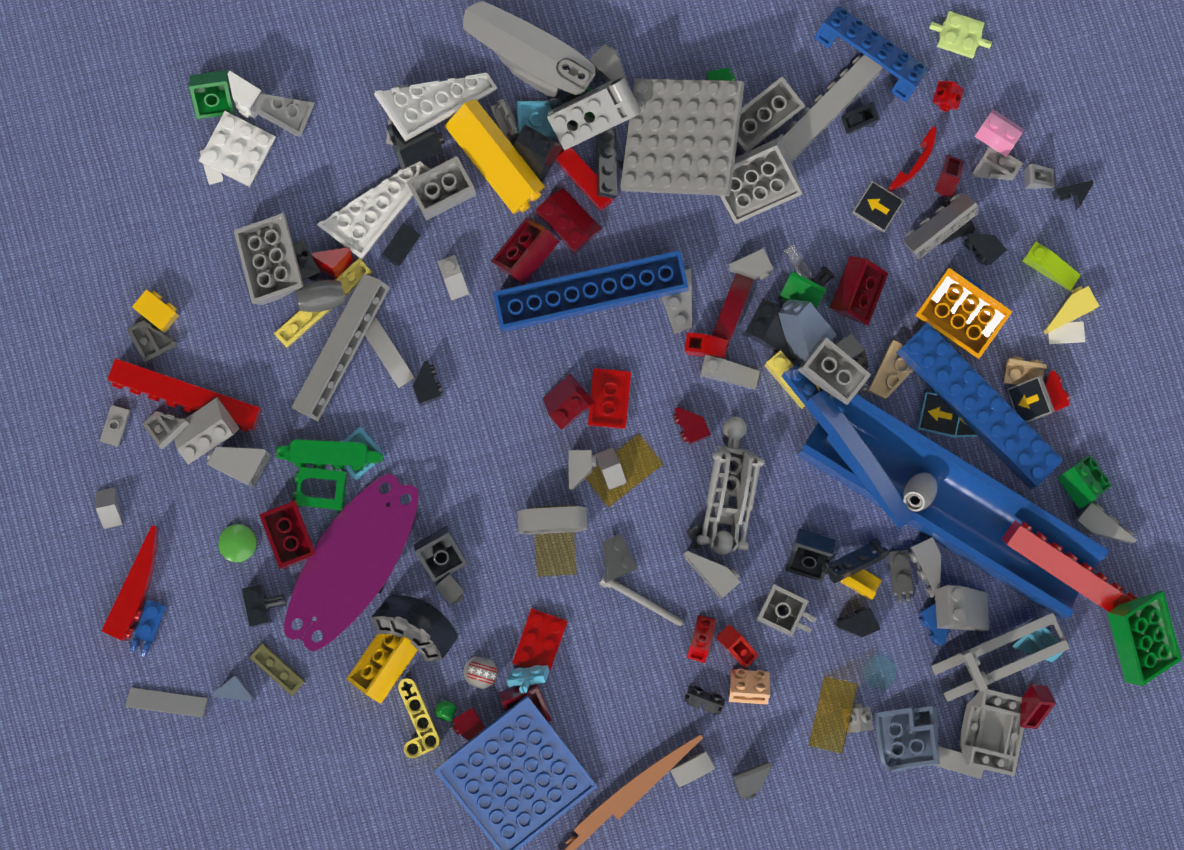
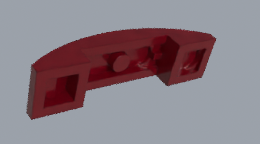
M737 273L712 334L714 337L728 340L727 348L753 283V279Z

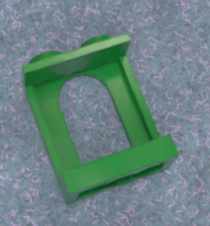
M300 467L299 471H296L295 483L298 484L297 490L293 492V501L296 500L298 507L304 506L342 511L344 509L348 473L345 471ZM307 478L336 480L335 500L305 496L302 493L303 481Z

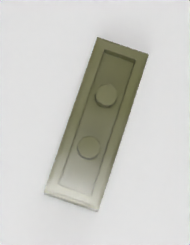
M261 643L249 657L291 696H294L306 682L264 643Z

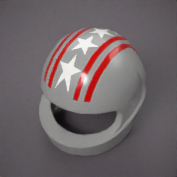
M485 657L471 658L467 661L463 670L465 680L470 685L480 689L493 685L498 676L495 663Z

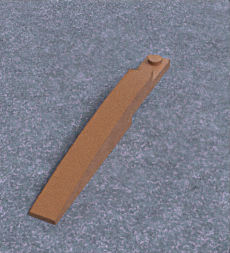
M698 735L676 748L612 794L574 828L578 836L575 837L573 835L565 843L567 847L564 850H576L612 814L619 820L703 737Z

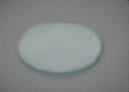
M872 657L863 668V676L866 683L874 689H886L896 679V667L887 657Z

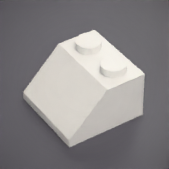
M229 71L230 88L236 108L239 110L238 112L246 118L250 116L255 119L258 114L252 110L259 94H263L262 90Z

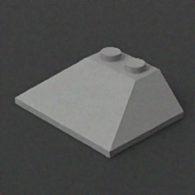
M986 689L982 692L979 691L966 705L959 739V746L966 765L1015 776L1024 728L1020 726L1021 697Z

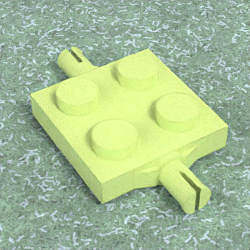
M951 11L948 12L946 20L942 25L932 21L929 27L931 30L940 32L937 47L972 59L979 45L989 49L992 45V41L982 38L984 22Z

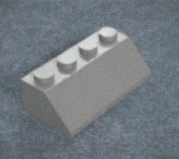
M783 76L741 108L737 146L744 152L751 150L805 107Z

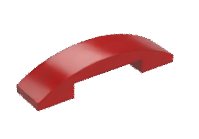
M933 126L921 142L920 146L925 151L908 175L900 171L888 188V191L893 192L903 187L922 169L933 149L936 127Z

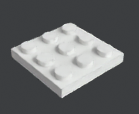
M224 111L199 162L251 187L276 136Z

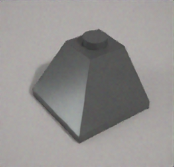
M767 761L731 775L740 798L749 800L756 797L755 793L760 791L772 767L771 762Z

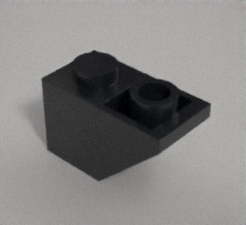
M968 233L961 236L964 240V246L975 253V259L981 265H991L1007 251L995 235Z
M428 360L424 361L413 384V389L420 406L442 399L440 395L443 393L440 382L436 383L434 378L437 375L433 364L429 365Z
M865 606L855 610V615L848 617L846 614L837 618L838 623L833 624L835 628L860 638L880 630L872 609L866 610Z

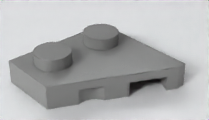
M989 146L971 176L1012 181L1023 163L1009 154L1005 157Z
M155 411L142 425L161 449H164L189 425V422L183 418L178 419L172 415H165L162 412Z

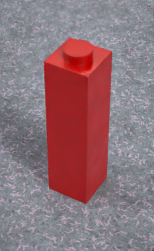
M562 148L556 158V163L595 207L602 212L615 199L597 196L596 174L572 148L566 150Z

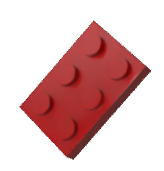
M593 368L590 397L595 403L589 408L588 426L626 429L631 372Z
M531 608L512 664L524 668H530L535 665H548L549 671H551L568 621Z

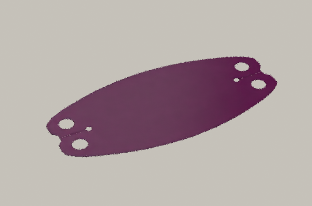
M386 474L368 485L339 513L314 547L316 555L307 559L299 575L286 612L284 622L285 636L292 640L300 639L308 650L317 651L338 637L367 608L389 578L404 549L418 505L419 496L416 487L409 484L403 486L394 475ZM383 483H389L391 486L390 491L386 494H382L379 491V487ZM403 494L411 496V501L407 505L400 503V497ZM317 617V620L312 621V618ZM301 619L303 622L302 627L299 630H293L291 627L293 620ZM317 630L323 633L322 640L314 642L312 634Z

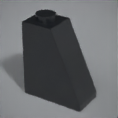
M386 125L402 170L443 150L441 144L445 143L441 132L437 133L435 128H429L405 141L395 125Z

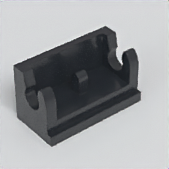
M403 223L381 256L392 264L400 266L421 235Z

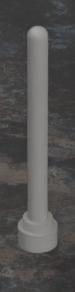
M606 573L604 574L599 583L600 586L604 588L612 587L678 626L683 625V619L620 584L615 579L605 583L604 577Z

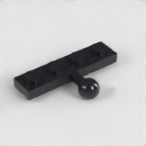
M614 128L596 135L597 196L612 199L617 197V168L623 169L624 161L617 160L616 129Z

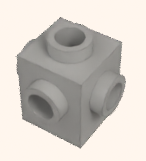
M861 703L850 705L851 709H843L846 733L873 730L870 706L862 707Z

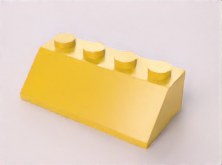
M377 634L346 680L381 704L418 649L411 644V640L404 636Z

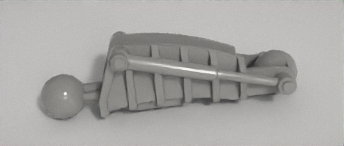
M737 416L728 418L723 425V432L728 438L727 446L718 445V452L714 451L712 453L714 464L706 502L705 521L702 535H698L696 540L700 545L708 544V548L713 549L720 555H726L731 551L735 552L736 549L746 551L749 547V543L745 539L750 513L753 510L760 467L764 465L763 458H759L748 449L739 448V440L746 434L747 425L742 418ZM730 462L734 465L733 471L729 470ZM727 481H730L732 484L731 490L726 488ZM729 496L736 497L734 507L728 506ZM717 524L732 525L731 534L724 530L717 532ZM743 526L741 540H738L739 527Z

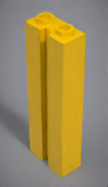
M473 99L464 103L447 122L445 128L513 214L519 211L525 212L531 207V201L533 202L541 196L540 192L545 186L479 102Z

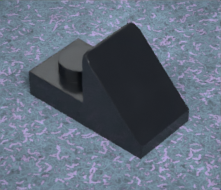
M874 102L841 116L846 134H851L864 127H874L880 120Z
M1093 180L1057 188L1052 193L1053 199L1066 201L1073 197L1077 210L1093 186Z

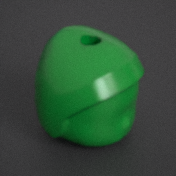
M441 700L436 706L435 715L442 721H451L457 711L456 706L450 701Z

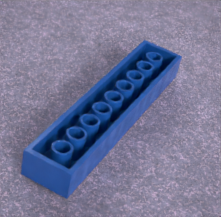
M679 250L495 291L493 296L501 331L508 332L688 292L689 287Z
M928 322L896 352L1030 489L1037 487L1063 461Z

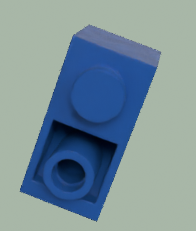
M936 603L919 612L920 617L918 619L924 628L927 627L930 631L929 637L933 644L942 646L946 642L948 629L937 628Z

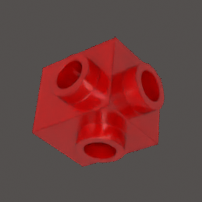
M939 81L932 102L939 106V109L942 111L958 110L964 88L954 81Z

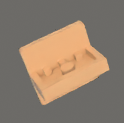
M731 669L729 702L768 704V699L770 698L769 672Z

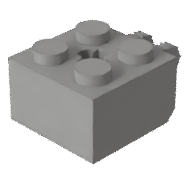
M773 584L758 613L756 621L792 637L796 627L807 633H810L812 630L810 627L799 623L801 617L811 622H816L817 618L804 612L809 601ZM782 606H784V610L787 613L786 615L782 614L781 616L779 615V611L777 609L778 607L781 608Z

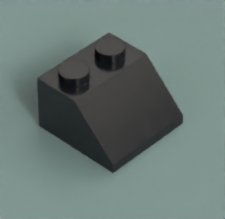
M448 526L414 544L415 553L434 583L468 564Z
M799 529L785 571L822 582L825 573L821 568L826 562L831 561L836 540Z

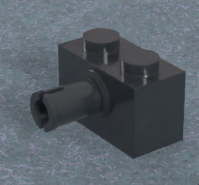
M300 240L293 243L304 285L317 279L321 271L304 241Z
M262 584L242 588L249 627L272 623L270 609L287 605L285 600L278 601L286 599L284 593L267 597L264 585Z

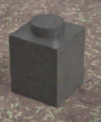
M450 574L435 586L450 605L453 603L457 605L465 598L463 595L466 592Z

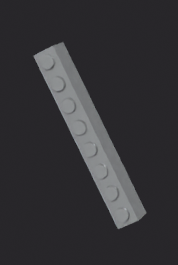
M865 54L863 56L859 55L853 61L854 66L850 70L846 68L840 74L841 79L837 83L833 81L827 88L828 92L824 96L820 94L814 101L815 105L811 109L809 107L806 108L800 115L802 118L798 122L794 121L788 127L789 131L785 135L781 134L779 136L790 157L791 163L881 73L882 66Z
M365 273L363 274L291 408L317 422L319 421L390 289L388 285L379 279Z

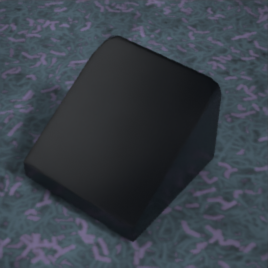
M704 522L686 531L695 549L702 546L696 540L698 535H702Z

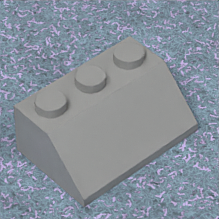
M458 156L407 181L426 221L476 196L475 188Z
M215 398L185 418L189 425L174 440L177 450L187 464H190L234 435L240 428L220 400Z

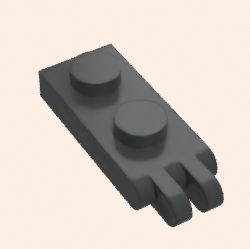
M908 550L893 551L888 555L893 596H897L899 604L902 603V595H905V602L908 603L910 602V594H913Z

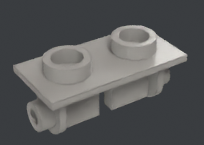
M504 99L497 101V104L491 106L490 109L499 129L508 140L518 137L519 128L508 102H504Z

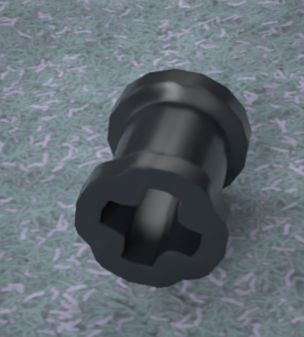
M822 266L821 271L814 278L812 277L810 281L824 287L830 279L833 280L835 278V275L827 267Z

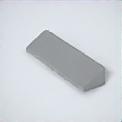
M130 688L125 707L205 718L208 698Z

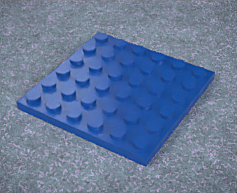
M528 696L521 699L433 768L497 850H519L598 788Z

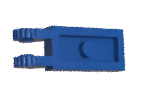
M147 600L134 634L135 638L132 641L130 652L135 653L139 641L142 639L146 642L141 650V656H147L167 606Z

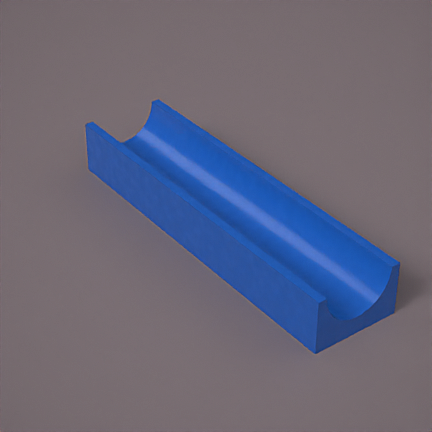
M856 394L848 405L836 397L832 398L872 452L902 499L904 488L913 476L926 472L935 477L937 482L935 499L926 509L921 511L909 510L914 517V520L908 523L909 526L929 538L933 537L934 541L1049 613H1054L1059 619L1071 616L1074 611L1073 604L1079 592L1006 545L1002 537L1015 520L1020 524L1024 521L1033 528L1032 532L1037 534L1039 531L1048 538L1047 542L1050 544L1053 542L1057 543L1063 548L1062 552L1065 554L1068 552L1072 553L1078 558L1077 561L1083 564V562H1086L1093 568L1108 555L1110 550ZM818 422L797 456L882 508L826 438L829 435Z

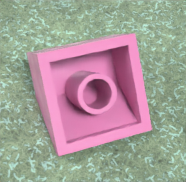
M993 109L975 137L1007 157L1025 129Z

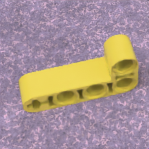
M406 678L400 681L398 689L419 737L405 744L404 753L409 758H416L436 749L440 745L441 740L416 682ZM405 682L412 684L413 687L410 688L411 693L414 694L416 692L417 696L407 700L406 696L410 695L407 690H403ZM415 699L421 704L420 709L417 711L412 710L410 707L411 702ZM422 717H425L429 722L425 729L420 728L418 725V721ZM429 735H433L436 738V744L433 747L428 746L426 743V738ZM412 743L418 746V752L415 755L410 754L408 751V747Z

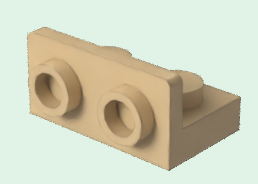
M1012 356V359L1009 358L1005 364L1003 384L1016 386L1038 376L1044 378V371L1047 369V365L1042 364L1040 360H1031L1029 362L1023 361L1024 358Z

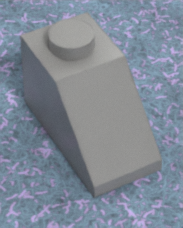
M764 248L728 266L730 272L753 280L758 278L764 280L770 277V273L774 269Z
M456 256L437 261L451 301L469 295Z
M569 450L570 491H574L593 472V467H596V455H592V450Z

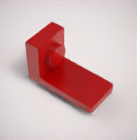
M698 615L686 658L705 663L710 650L717 622L716 619Z

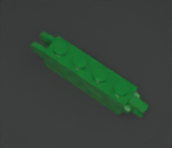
M294 439L289 446H279L276 449L277 459L287 460L289 463L295 464L294 467L299 468L306 467V464L314 465L313 468L325 469V465L333 466L332 469L344 470V466H351L352 470L363 471V467H368L369 463L378 464L384 461L383 454L377 451H370V448L364 443Z

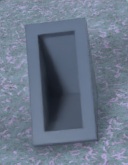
M239 676L232 677L213 693V697L245 701H254L255 699Z

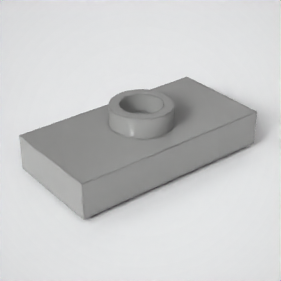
M111 405L100 442L116 447L120 446L130 410Z

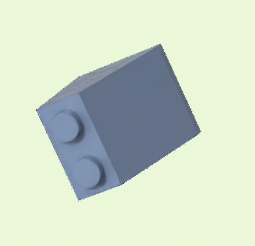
M790 299L783 304L782 309L778 312L792 359L805 361L822 339L827 337L832 341L837 335L811 302Z

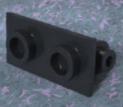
M689 686L684 698L687 705L698 709L701 703H704L703 711L714 715L721 714L725 699L717 693L710 694L698 686Z

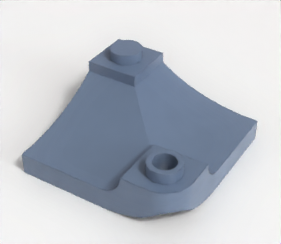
M936 707L905 708L874 713L880 760L886 770L897 772L910 768L940 764L938 748L939 722ZM896 759V764L892 766L891 760Z

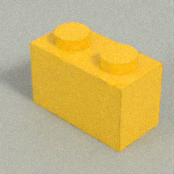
M146 289L132 308L162 332L166 333L179 317L175 312L177 308L169 302L164 304L161 301L162 296L154 290L149 292Z

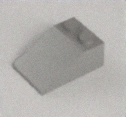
M827 337L817 344L798 368V371L810 381L846 405L849 404L871 376L867 370Z
M689 551L683 554L685 560L720 600L740 583L738 580L740 576L734 569L729 570L723 565Z
M950 585L935 590L937 628L990 631L987 592L964 586Z

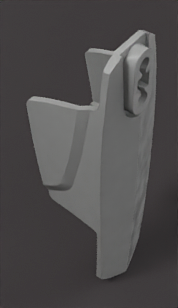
M484 1L477 2L465 10L463 19L464 31L492 49L503 64L510 69L512 74L548 97H556L558 89L578 95L585 92L594 79V64L566 43L531 23ZM569 66L571 70H563V68ZM580 76H585L584 79H579Z

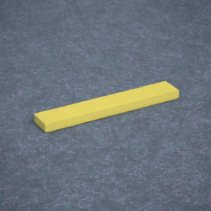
M360 258L335 279L342 283L344 298L357 287L364 273L369 276L372 274V271ZM330 310L321 312L298 311L274 334L288 348Z

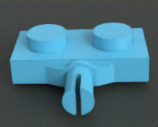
M535 665L530 668H515L511 670L507 679L508 686H520L519 691L526 693L530 685L546 682L550 672L548 665Z

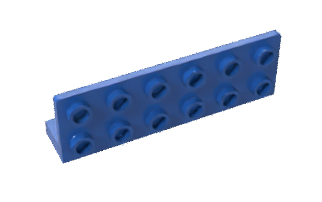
M837 6L828 16L814 37L821 44L830 48L837 36H839L899 78L891 93L904 102L908 101L916 87L929 72V69L923 63L912 58L907 52L902 51L893 42L882 37L877 31L872 30L863 21L855 18L840 6Z

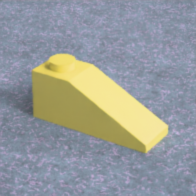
M1080 286L1071 291L1072 295L1066 299L1043 331L1044 334L1099 307L1089 286L1084 289Z
M780 350L764 366L802 409L805 405L781 377L785 371L791 369L794 365Z

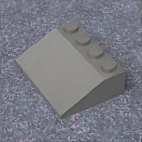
M780 137L735 157L730 196H720L735 224L803 194L790 157Z
M965 193L961 196L957 194L950 200L951 204L946 208L944 206L940 207L935 212L936 216L931 220L927 218L920 223L921 227L917 231L911 230L904 236L906 238L904 244L919 261L979 214L976 202Z
M285 213L234 230L252 304L265 305L304 287Z

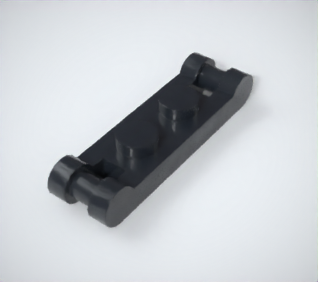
M874 538L869 544L833 562H826L821 570L830 576L829 579L833 583H837L885 559L890 552L886 547L881 546L878 538Z

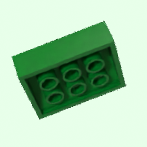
M1160 590L1120 604L1107 612L1126 683L1144 686L1182 661L1164 591Z

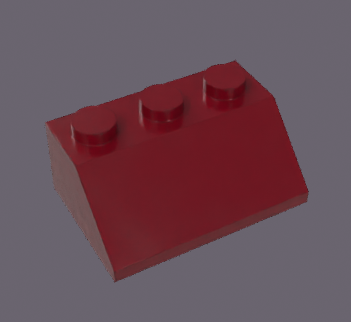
M564 188L551 195L536 208V215L574 255L602 230Z
M525 218L491 262L514 281L524 285L555 249L559 241L546 228Z
M849 256L830 309L843 317L869 326L888 273L867 258Z
M296 500L259 514L279 569L284 570L316 555Z

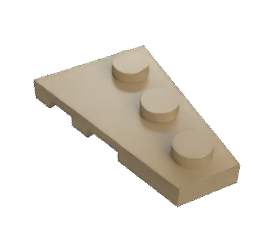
M895 340L891 341L868 392L885 400L914 371L896 353L903 344Z

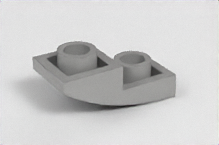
M706 750L691 757L688 761L673 767L670 772L678 787H681L709 773L716 767Z

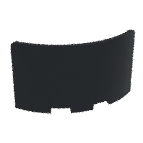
M388 596L371 617L377 634H391L411 640V644L421 653L425 662L443 659L458 638L452 624L438 609L423 600L410 596Z

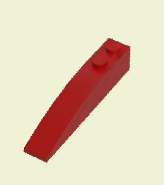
M151 525L101 632L121 641H126L127 638L130 639L135 630L133 628L135 621H139L143 613L141 609L146 599L155 567L158 548V527Z

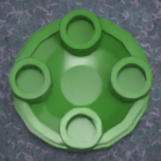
M234 524L222 531L218 547L225 559L241 563L248 560L254 554L257 538L250 528Z

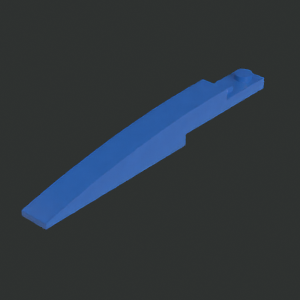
M799 365L785 371L781 377L828 433L829 436L826 438L895 525L900 529L913 521L914 517L881 465L826 391L820 392L812 381L799 372Z

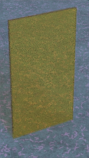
M639 434L615 452L621 464L626 484L609 490L599 465L586 478L608 508L663 465Z
M571 504V505L538 506V507H533V509H534V508H552V507H570V506H572V504ZM574 532L535 534L537 577L576 575Z
M824 677L809 746L843 753L858 686L857 683Z

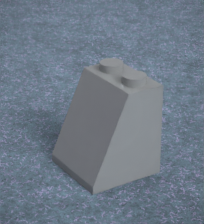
M216 447L215 450H211L208 454L207 465L254 489L272 455L264 449Z

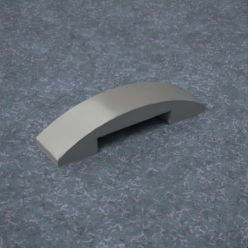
M374 317L365 336L397 387L401 388L415 378L377 318Z

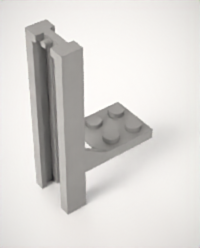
M1050 613L931 665L933 673L937 675L965 662L973 680L944 692L943 695L946 701L949 702L974 690L982 692L988 689L987 686L1070 648L1054 613ZM1054 625L1056 633L1060 638L1058 640L1059 643L988 674H985L983 671L980 672L978 666L981 664L978 656L1046 626Z

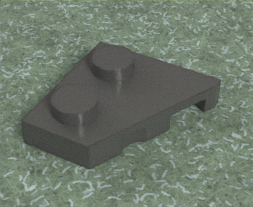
M144 320L127 329L144 363H148L178 346L176 342Z
M622 534L603 542V565L606 566L605 583L637 569V565Z

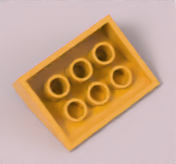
M948 268L915 316L924 323L928 322L937 332L979 359L1013 311Z

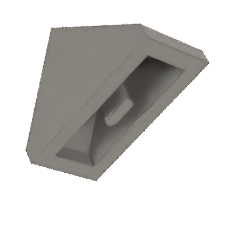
M1029 164L1024 170L1025 189L1054 188V169Z
M613 447L595 454L609 490L627 483Z
M116 487L96 491V511L104 529L123 525Z

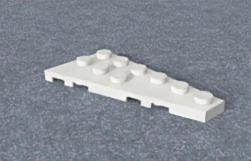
M488 73L469 75L465 78H451L447 81H433L410 85V87L392 88L387 91L379 90L375 91L374 95L404 140L407 141L454 115L464 103L473 99L478 101L496 91L497 87Z
M418 162L406 169H401L389 179L382 181L380 185L350 202L340 211H336L326 220L319 222L317 226L344 247H350L351 252L363 260L413 197L407 181L431 169L422 162Z

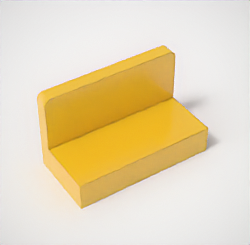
M863 569L839 582L867 599L872 600L881 583V579Z

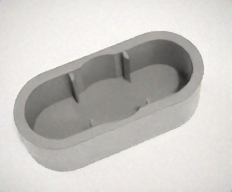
M586 507L534 508L517 511L519 534L567 533L588 530Z

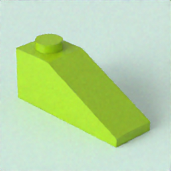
M1036 241L1022 260L1023 263L1069 291L1072 290L1080 277L1077 271L1053 251Z

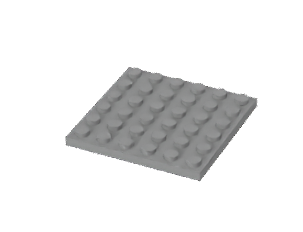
M635 79L633 96L641 112L629 119L620 190L627 192L730 196L744 82Z

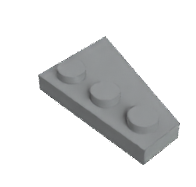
M259 94L252 111L293 135L301 137L315 102Z
M691 268L685 270L689 287L688 292L661 297L674 334L692 329Z

